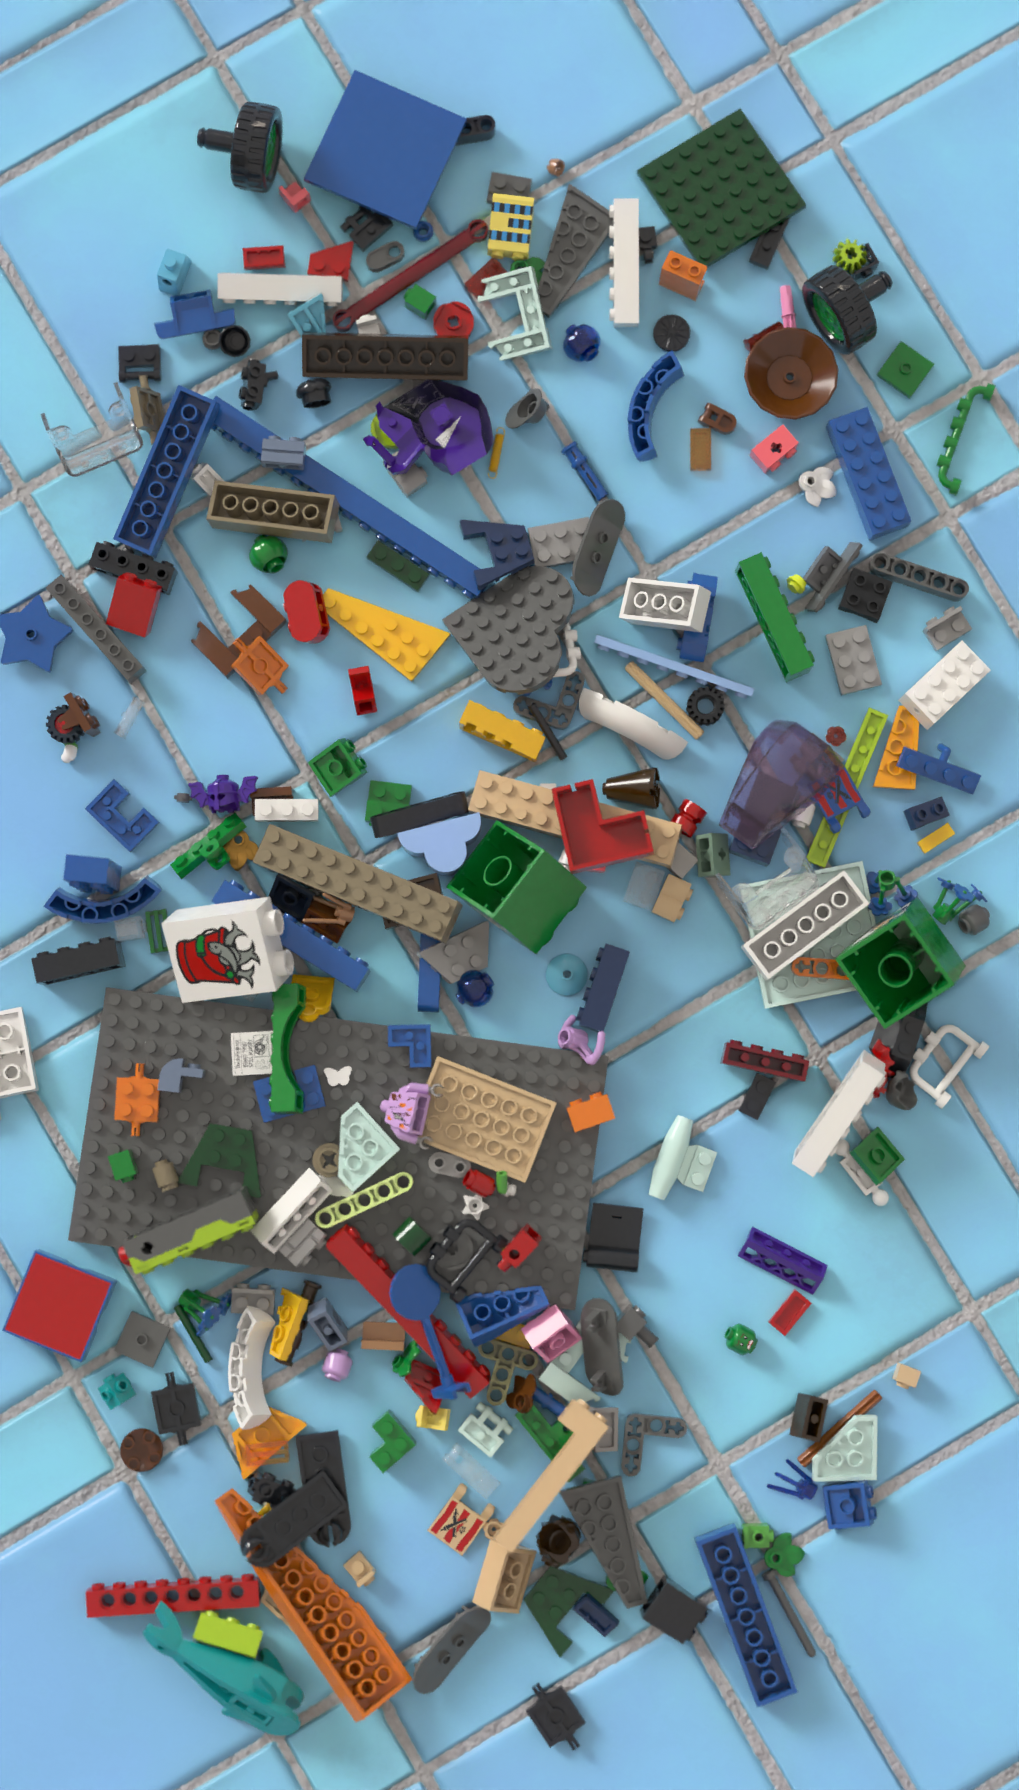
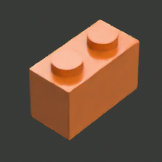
M602 1092L589 1095L590 1100L582 1102L581 1099L569 1102L570 1107L566 1109L574 1132L615 1119L607 1094L602 1095Z

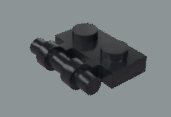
M359 206V210L356 213L345 218V222L340 228L344 233L350 228L354 231L349 234V238L364 252L393 226V222L381 214L372 213L371 210ZM364 216L367 217L361 225L357 223Z

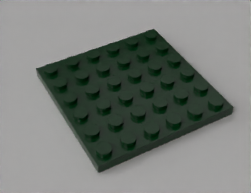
M741 108L637 170L638 177L693 259L707 267L806 208L805 202Z

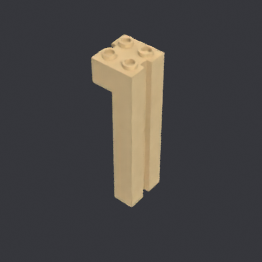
M580 1398L578 1401L572 1399L557 1418L573 1434L493 1536L494 1540L511 1554L609 1428L605 1424L608 1420L598 1412L593 1415L588 1411L590 1406Z

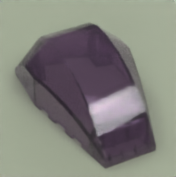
M776 719L754 740L726 804L719 826L753 850L773 835L775 831L789 823L795 816L804 812L811 804L820 800L844 770V765L830 745L797 722Z

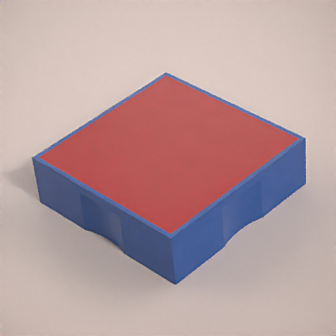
M35 1250L2 1331L76 1361L83 1362L86 1360L97 1332L99 1319L107 1308L117 1280L90 1269L77 1267L69 1261L43 1250Z

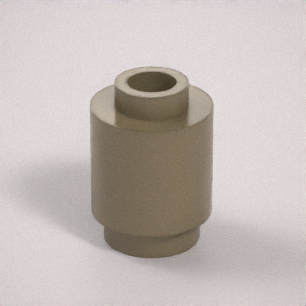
M167 1159L156 1162V1167L152 1171L157 1185L162 1189V1192L179 1187L177 1183L179 1179L173 1162L168 1163Z

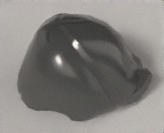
M897 1070L896 1076L887 1084L886 1099L889 1104L899 1109L911 1110L917 1104V1096L914 1092L915 1084L912 1080L908 1079L909 1075L905 1071Z

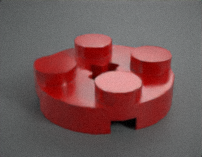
M451 301V303H444L438 307L434 314V331L437 335L470 336L474 329L472 312L468 306L461 302ZM454 318H457V323L459 325L451 327L450 323L448 322L449 319L453 320Z

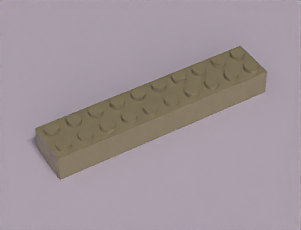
M269 824L253 860V863L277 874L280 873L293 881L322 893L325 892L341 901L445 944L463 906L459 901L272 824Z

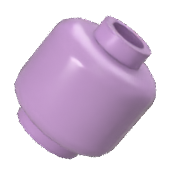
M337 1348L336 1351H330L326 1354L322 1371L325 1373L326 1378L341 1382V1379L348 1377L353 1361L348 1356L347 1351Z

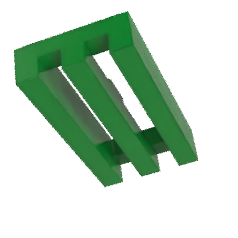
M167 909L145 912L151 953L168 951V947H163L159 915L161 914L163 921L168 918ZM151 916H154L158 941V948L156 949Z

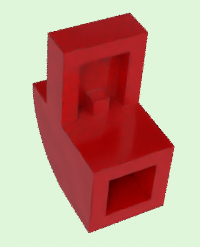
M369 666L348 669L357 716L377 712Z

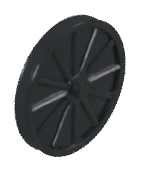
M666 315L656 322L653 337L661 349L669 352L673 350L674 352L686 346L690 338V328L682 317Z

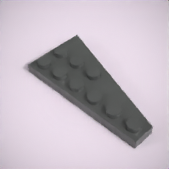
M571 184L568 185L538 285L542 311L549 318L608 237L609 226H613V218H609V210Z
M617 1475L560 1490L559 1494L624 1606L628 1609L647 1604L622 1477Z

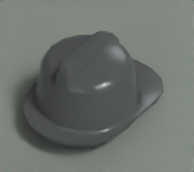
M539 388L531 389L510 408L505 418V424L508 428H518L525 422L538 423L544 417L550 406L542 398L541 390Z

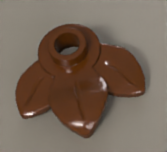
M532 1373L527 1378L515 1375L514 1390L507 1394L505 1398L507 1405L511 1409H517L518 1412L523 1414L528 1413L533 1406L536 1379Z

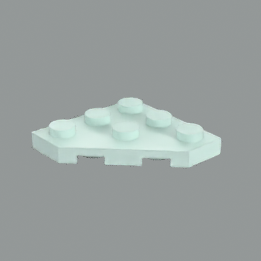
M358 1102L341 1116L338 1178L353 1193L400 1150Z
M854 1415L812 1458V1480L814 1482L877 1480L876 1415Z

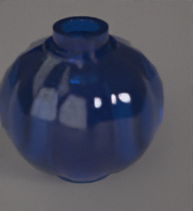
M573 324L565 331L567 335L563 341L565 354L570 359L578 362H589L594 359L599 353L598 349L601 343L597 330L586 324L579 326Z
M469 970L457 981L458 993L455 995L462 1005L466 1003L471 1007H482L492 999L494 993L492 987L495 984L487 972L481 973L478 970Z

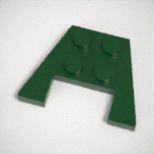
M210 1123L181 1174L178 1183L198 1186L203 1164L245 1172L243 1186L246 1185L251 1197L261 1198L253 1131Z
M549 1566L524 1597V1601L555 1652L561 1658L573 1641L560 1631L557 1625L583 1593H589L603 1605L613 1591L607 1586H602L558 1567Z

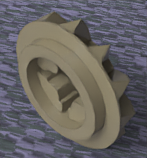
M326 1143L315 1150L312 1162L318 1174L324 1177H335L338 1175V1145ZM336 1153L333 1160L337 1167L329 1164L324 1168L326 1159L322 1154L331 1156Z

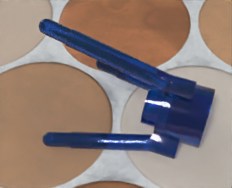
M786 1459V1463L804 1480L800 1479L797 1482L779 1472H775V1476L796 1486V1491L772 1484H767V1488L796 1496L802 1500L804 1498L811 1500L817 1491L818 1485L813 1483L812 1478L806 1475L793 1462Z

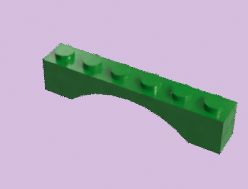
M298 983L282 984L277 991L272 992L274 1009L271 1014V1021L273 1023L271 1044L273 1047L270 1056L272 1075L269 1079L271 1086L269 1107L271 1112L276 1114H303L304 1092L297 1084L291 1070L289 1045L293 1028L299 1016L306 1008V987Z

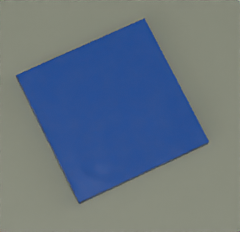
M354 70L304 176V181L417 230L463 131L467 118Z

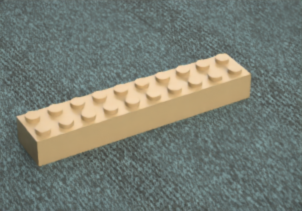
M479 770L468 808L470 814L479 812L480 816L484 818L498 820L499 822L563 839L552 789ZM599 802L603 820L634 813L633 811ZM645 815L655 855L639 858L638 860L671 868L682 832V825Z

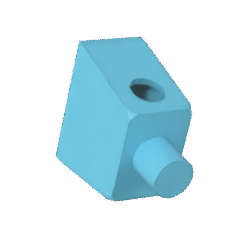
M170 249L166 250L157 273L160 291L174 296L180 294L192 260L187 255Z

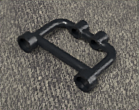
M474 1219L461 1220L455 1227L452 1225L447 1226L443 1232V1236L446 1237L441 1244L435 1242L429 1249L432 1255L427 1261V1273L431 1279L451 1293L449 1298L456 1304L461 1302L467 1293V1290L461 1284L490 1248L498 1254L508 1243V1240L501 1234L495 1236ZM471 1227L487 1240L451 1283L435 1270V1264L444 1257L450 1245L457 1241L463 1229Z

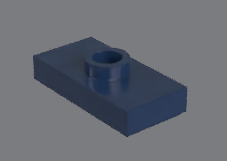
M589 1593L582 1597L573 1607V1610L604 1637L619 1625L620 1620Z

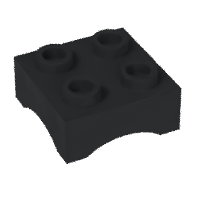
M853 568L838 609L877 623L893 581Z

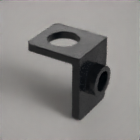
M869 243L864 245L863 251H867L866 258L870 264L853 273L852 277L855 280L871 276L878 267L879 261Z

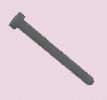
M769 1569L762 1574L764 1581L768 1580L808 1656L814 1657L816 1651L775 1577L777 1575L776 1570Z

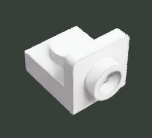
M367 314L356 320L359 333L381 334L376 315L371 316Z
M207 463L196 464L190 477L209 496L212 495L214 481H224Z

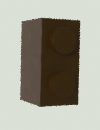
M798 1393L789 1435L820 1442L829 1400Z

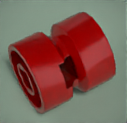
M684 799L678 808L680 813L675 814L670 822L681 824V834L691 838L697 830L696 824L702 822L707 812L692 801Z

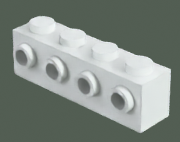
M309 1168L250 1231L263 1246L272 1253H275L333 1190L318 1174Z

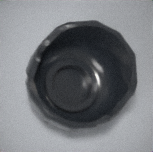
M231 325L226 327L219 335L220 348L223 353L229 356H242L250 348L251 338L247 330L241 326Z

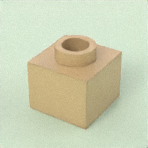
M898 1362L892 1378L897 1381L896 1385L905 1389H909V1386L916 1388L921 1371Z

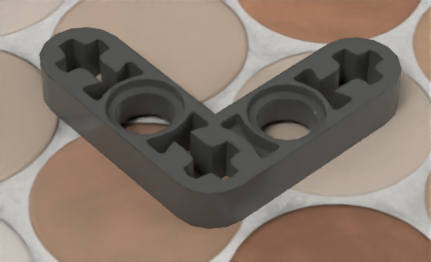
M575 671L566 677L556 707L520 696L513 703L514 712L519 716L536 721L533 715H529L530 710L523 709V711H519V706H517V703L521 704L522 701L526 702L527 707L535 703L538 708L543 707L547 709L548 715L544 719L550 727L560 730L566 729L571 723L584 686L585 679L583 674ZM575 676H578V680L581 682V684L577 683L574 691H578V694L565 690L566 687L571 689L572 681H570V678L574 679ZM565 695L573 696L575 701L571 706L564 705L562 699ZM551 711H555L554 716L560 717L561 714L565 715L567 723L563 722L562 725H559L558 720L552 718V722H549Z
M642 1413L628 1415L625 1421L621 1460L623 1473L631 1477L640 1472L644 1435L681 1438L687 1432L685 1421L678 1417ZM634 1417H637L638 1421L641 1422V1425L636 1427V1433H641L640 1437L634 1434L628 1435V1431L633 1432V1426L629 1422L633 1421ZM658 1419L662 1422L661 1430L653 1431L650 1428L653 1420ZM665 1420H669L668 1424L671 1426H675L676 1422H680L683 1430L675 1433L674 1429L668 1428V1433H664L666 1429ZM630 1439H636L639 1442V1447L634 1451L627 1448V1442ZM626 1453L631 1455L638 1454V1458L633 1457V1463L637 1467L633 1468L632 1472H629L628 1468L625 1467V1464H629L630 1456L625 1457Z

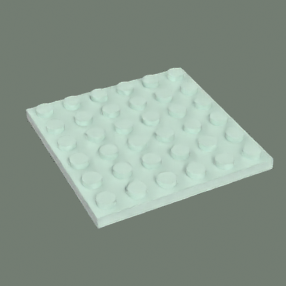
M863 861L740 885L739 889L750 939L843 870H845L870 903L871 899ZM867 905L799 957L835 960L850 944L876 925L872 910L868 909ZM800 961L799 964L795 965V968H798L800 973H802L803 969H810L809 974H813V961H810V966L803 965L802 961ZM791 963L766 981L757 970L765 1009L856 991L850 980L796 976L791 971ZM818 963L816 971L819 974H825L827 972L826 964ZM839 965L837 973L840 976H845L846 974Z

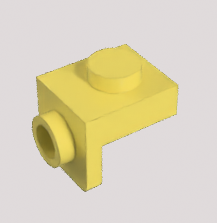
M420 1405L415 1415L417 1427L448 1431L451 1409L438 1408L436 1415H434L426 1406Z

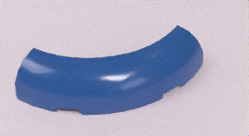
M673 350L663 355L651 366L652 368L640 379L631 398L628 411V432L632 450L638 461H648L658 457L651 436L653 414L657 403L665 391L684 376L682 367Z
M148 875L131 891L110 899L94 900L81 898L59 887L43 907L63 918L83 923H107L123 919L147 906L161 892L162 888Z

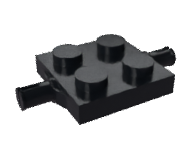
M174 1372L165 1373L167 1386L163 1389L152 1391L151 1396L159 1434L177 1433L179 1446L188 1444L185 1431L192 1427L201 1426L202 1422L194 1382L184 1385L176 1384Z
M537 1683L532 1689L538 1699L526 1709L527 1714L550 1748L556 1743L566 1740L572 1750H575L580 1744L573 1734L586 1723L562 1685L551 1692L545 1693L540 1683Z

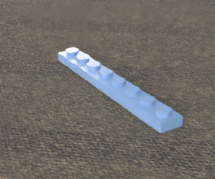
M600 635L596 636L594 643L598 644L597 648L608 652L610 648L617 650V655L629 658V655L638 657L637 662L648 665L649 662L657 664V669L668 672L669 668L676 670V675L686 679L688 675L696 677L695 682L707 685L708 682L716 684V689L727 692L728 689L736 691V696L745 699L747 695L751 697L753 695L754 688Z

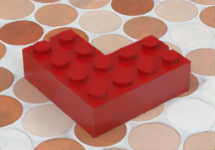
M593 779L574 783L576 791H572L570 784L552 788L567 860L572 874L655 855L644 810L603 820Z

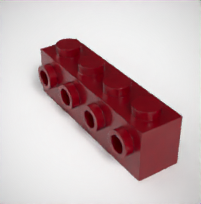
M736 1040L724 1043L720 1064L805 1082L809 1061L804 1060L805 1056L792 1053V1057L783 1055L784 1051L771 1049V1052L763 1051L762 1046L751 1044V1047L742 1046L743 1042Z

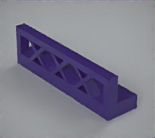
M754 1227L750 1229L747 1239L738 1253V1257L812 1295L823 1281L828 1266ZM749 1247L755 1250L757 1255H751L745 1251ZM765 1259H772L776 1264L770 1265L766 1263ZM790 1268L795 1274L790 1275L784 1269ZM809 1278L815 1281V1283L811 1286L805 1283L803 1279Z

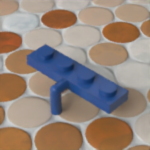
M940 743L937 746L938 751L941 752L939 759L904 746L896 766L972 795L974 794L981 775L948 763L947 760L951 749L945 744Z

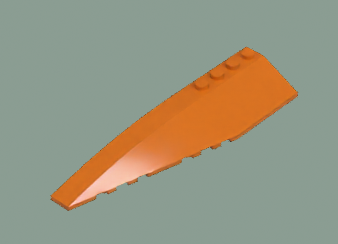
M233 1488L214 1501L238 1544L244 1530L262 1517ZM258 1544L255 1548L249 1551V1554L246 1555V1557L248 1558L250 1555H252L254 1552L260 1549L261 1546ZM297 1546L268 1567L260 1568L251 1565L280 1612L355 1722L364 1720L412 1680L364 1607L355 1602L344 1589L337 1586L329 1575H325L318 1568V1565Z

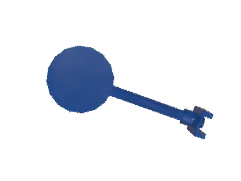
M419 1264L404 1266L395 1274L391 1281L389 1292L391 1304L403 1318L421 1321L441 1376L440 1381L442 1385L431 1390L433 1398L455 1400L458 1398L456 1392H470L472 1390L469 1383L454 1381L429 1317L439 1304L440 1285L428 1275L426 1266Z

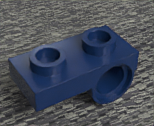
M942 796L903 811L911 831L950 816Z

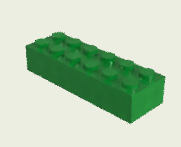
M762 552L740 561L735 569V573L787 683L809 673L814 666L813 662H815L812 652L810 650L807 651L804 645L806 640L803 633L798 632L796 628V617L787 608L789 605L788 600L784 594L781 595L778 589L780 584L776 575L772 576L769 569L771 564L768 557H764Z

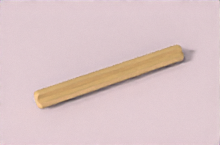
M633 661L626 665L625 670L695 739H699L703 735L704 730Z

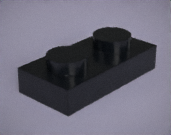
M756 1073L738 1111L758 1120L776 1082Z

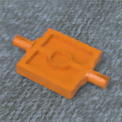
M258 636L248 646L239 637L233 642L241 653L231 667L259 696L263 695L271 686H275L281 694L288 689L279 679L289 665L261 636Z
M135 1063V1076L129 1078L117 1077L114 1120H125L132 1123L131 1136H140V1123L158 1122L160 1090H158L159 1079L144 1077L145 1064Z

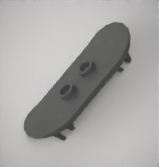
M604 500L593 510L573 563L570 579L574 581L578 591L588 597L596 595L602 586L625 522L623 505L617 500Z
M593 1298L586 1302L580 1316L585 1372L589 1382L594 1386L591 1387V1391L616 1396L620 1394L624 1387L617 1314L608 1301L601 1298Z
M462 1606L461 1608L465 1611L455 1614L456 1617L424 1656L420 1657L418 1664H414L413 1684L419 1693L427 1694L436 1690L480 1635L488 1628L491 1622V1614L487 1609L482 1607L468 1609Z

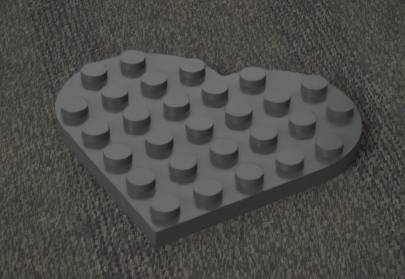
M543 566L526 567L502 579L481 593L478 599H472L442 619V621L489 685L503 693L526 694L546 685L558 671L562 648L557 633L566 626L572 616L571 612L575 602L574 594L567 579L558 571Z

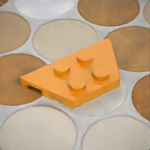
M268 1406L272 1415L265 1422L251 1429L242 1430L241 1427L236 1429L232 1433L240 1463L242 1478L245 1480L306 1427L307 1423Z

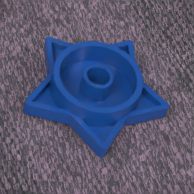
M38 594L21 612L0 614V628L6 637L1 663L7 665L29 661L50 673L57 645L73 632V629L51 618L42 597ZM34 632V636L29 638L28 635Z

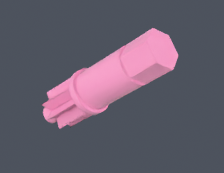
M784 285L780 287L784 328H796V313H794L791 285Z

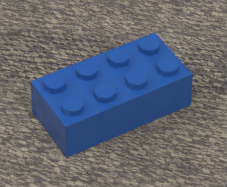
M66 854L63 880L68 882L69 886L80 890V892L92 893L94 889L101 894L113 895V891L119 892L122 867L109 858Z

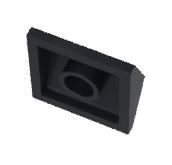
M278 873L268 897H270L271 903L278 907L282 913L285 914L286 912L302 923L308 908L314 901L315 893Z

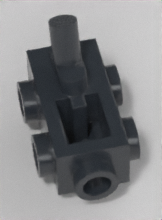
M255 359L248 360L247 366L243 367L241 372L243 387H240L239 399H241V407L248 411L257 410L262 404L263 388L267 387L268 381L278 379L277 371L265 372L266 364H262Z
M256 1471L255 1475L250 1474L248 1477L247 1492L252 1496V1500L260 1505L267 1502L271 1504V1508H274L296 1491L294 1483L287 1479L279 1481L275 1475L266 1471L264 1474Z

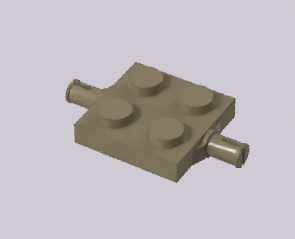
M147 375L139 376L141 387L134 386L129 388L130 401L133 406L136 428L147 431L150 435L151 445H153L164 420L160 393L153 391L149 387Z

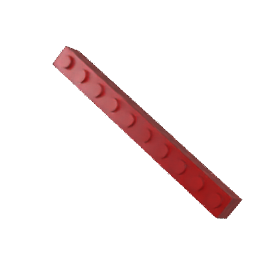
M346 1223L327 1240L325 1247L435 1361L421 1321L403 1318L391 1304L389 1292L391 1281L395 1274L389 1269V1264L384 1258H379L374 1253L375 1250L368 1242L365 1243L354 1227H350ZM431 1314L429 1317L449 1372L452 1374L455 1382L470 1384L472 1391L464 1393L472 1399L490 1383V1371L484 1364L480 1365L470 1349L466 1350L462 1346V1342L456 1334H451L447 1330L443 1320L437 1319Z

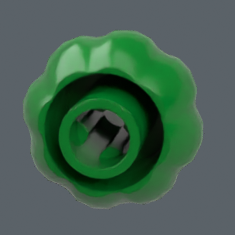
M258 536L250 549L249 560L254 568L264 573L273 574L280 571L284 567L288 555L285 543L274 536Z

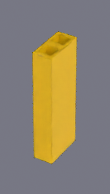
M946 823L918 841L917 844L925 854L953 836L955 832L949 823Z

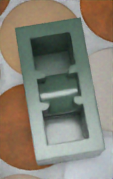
M708 833L695 835L698 877L716 878L730 876L728 834Z

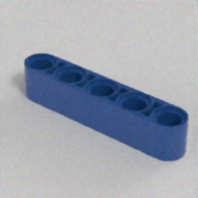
M421 934L420 951L440 941ZM420 958L418 1012L439 1013L441 974L435 972L429 963Z

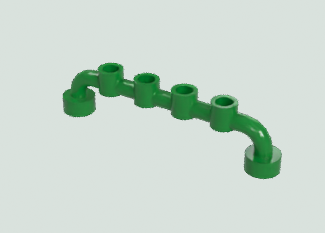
M988 383L987 387H973L968 391L965 399L960 398L957 410H960L959 416H954L950 426L951 429H954L952 436L947 435L943 446L947 450L945 455L940 454L936 465L940 467L939 481L944 487L950 489L949 494L957 496L962 480L954 478L953 481L948 480L947 471L975 395L982 394V399L990 401L996 385Z

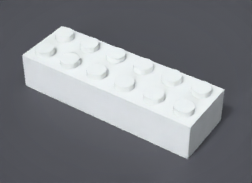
M843 870L742 945L741 949L766 981L870 903L845 870Z
M863 1050L795 1149L792 1160L793 1165L812 1177L817 1172L821 1173L827 1164L828 1155L831 1157L838 1149L837 1144L840 1138L844 1140L848 1135L851 1122H856L862 1114L861 1109L863 1105H868L872 1100L875 1087L880 1088L885 1081L886 1071L884 1062Z

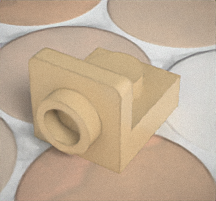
M360 1550L343 1564V1567L357 1582L356 1585L358 1587H361L363 1584L366 1587L375 1579L373 1575L376 1573V1569Z

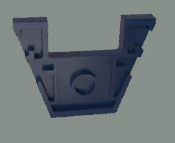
M460 520V529L464 540L485 537L493 563L491 568L474 570V578L478 590L484 589L485 585L493 581H500L501 577L509 573L512 575L534 564V556L524 525Z

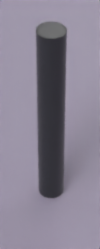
M535 703L528 707L560 761L567 757L565 751Z

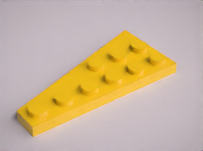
M330 588L323 594L327 615L411 682H413L451 635L449 632Z

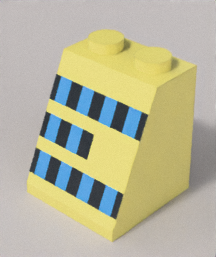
M493 193L488 255L495 259L507 257L514 261L528 259L534 214V198Z

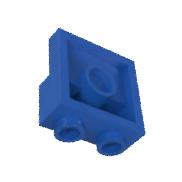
M868 1480L848 1481L841 1484L822 1486L828 1529L868 1527L877 1519L876 1508L871 1506L870 1499L874 1496L873 1487L868 1485Z

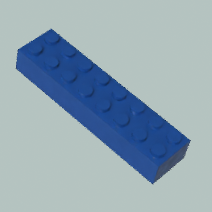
M178 385L113 537L114 540L152 557H157L221 405L217 401Z
M224 880L212 902L214 904L257 899L260 896L252 891H249L247 894L243 891L244 887L234 880H231L230 883ZM272 904L273 910L278 909V907ZM285 912L283 916L284 931L280 935L282 946L358 992L371 972L367 968L369 964L358 957L355 960L349 957L351 953L341 946L336 949L332 946L333 942L325 936L321 935L318 938L314 935L315 931L305 924L302 926L297 925L298 920Z
M731 1523L695 1537L694 1540L757 1708L797 1693L735 1524Z

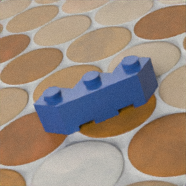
M693 573L692 581L688 580L687 584L704 587L711 591L702 632L684 630L683 637H678L676 650H680V659L704 662L718 577Z

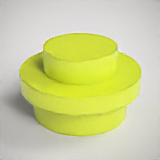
M794 574L787 579V587L791 592L799 594L804 592L806 582L801 576Z

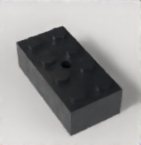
M111 937L98 939L99 943L96 944L83 942L78 944V948L74 949L67 946L58 948L57 953H49V951L37 953V957L31 958L36 983L49 985L126 967L121 942Z

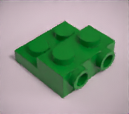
M338 739L307 762L330 797L336 795L368 773L365 769L367 767L365 760L362 757H357L354 752L356 749L355 745L349 739Z
M370 780L365 822L372 826L371 816L409 806L412 785Z

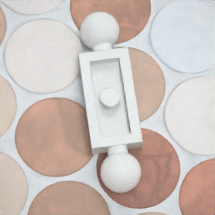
M840 1139L835 1154L843 1156L844 1159L839 1163L865 1196L869 1193L873 1194L872 1201L875 1205H886L889 1201V1195L885 1190L878 1188L882 1183L877 1186L850 1155L849 1143L846 1140Z

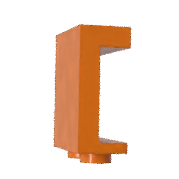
M671 250L662 266L658 285L696 301L705 281L703 277L707 271V266Z

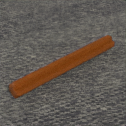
M873 1390L821 1436L820 1442H815L797 1458L799 1463L803 1467H807L812 1462V1458L854 1415H865L882 1400L881 1395L876 1390Z

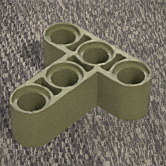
M493 1339L488 1341L494 1346L492 1352L485 1353L482 1350V1345L478 1346V1350L481 1356L496 1361L487 1389V1400L490 1404L498 1406L505 1401L514 1367L532 1370L538 1364V1356L532 1349ZM505 1348H511L514 1351V1356L511 1359H506L502 1356ZM526 1354H531L534 1356L535 1361L531 1365H526L522 1361L523 1357ZM499 1369H505L508 1372V1377L501 1380L496 1376V1372ZM495 1389L500 1390L502 1397L499 1400H493L490 1397L491 1391Z

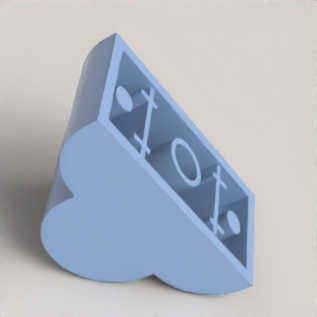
M480 813L399 832L397 834L400 844L408 854L414 857H425L429 868L434 873H438L441 876L455 875L467 860L466 846L472 844L480 834Z

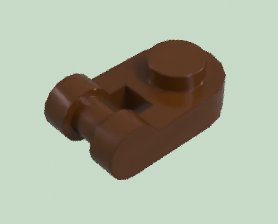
M706 403L704 407L705 412L703 415H700L698 423L721 434L732 433L737 424L735 416L711 403ZM712 414L718 416L716 421L710 419Z

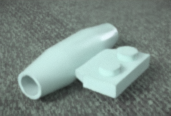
M679 1115L676 1116L664 1138L654 1165L648 1195L665 1200L676 1179L682 1185L701 1192L704 1191L717 1152L699 1145L689 1146L693 1120Z

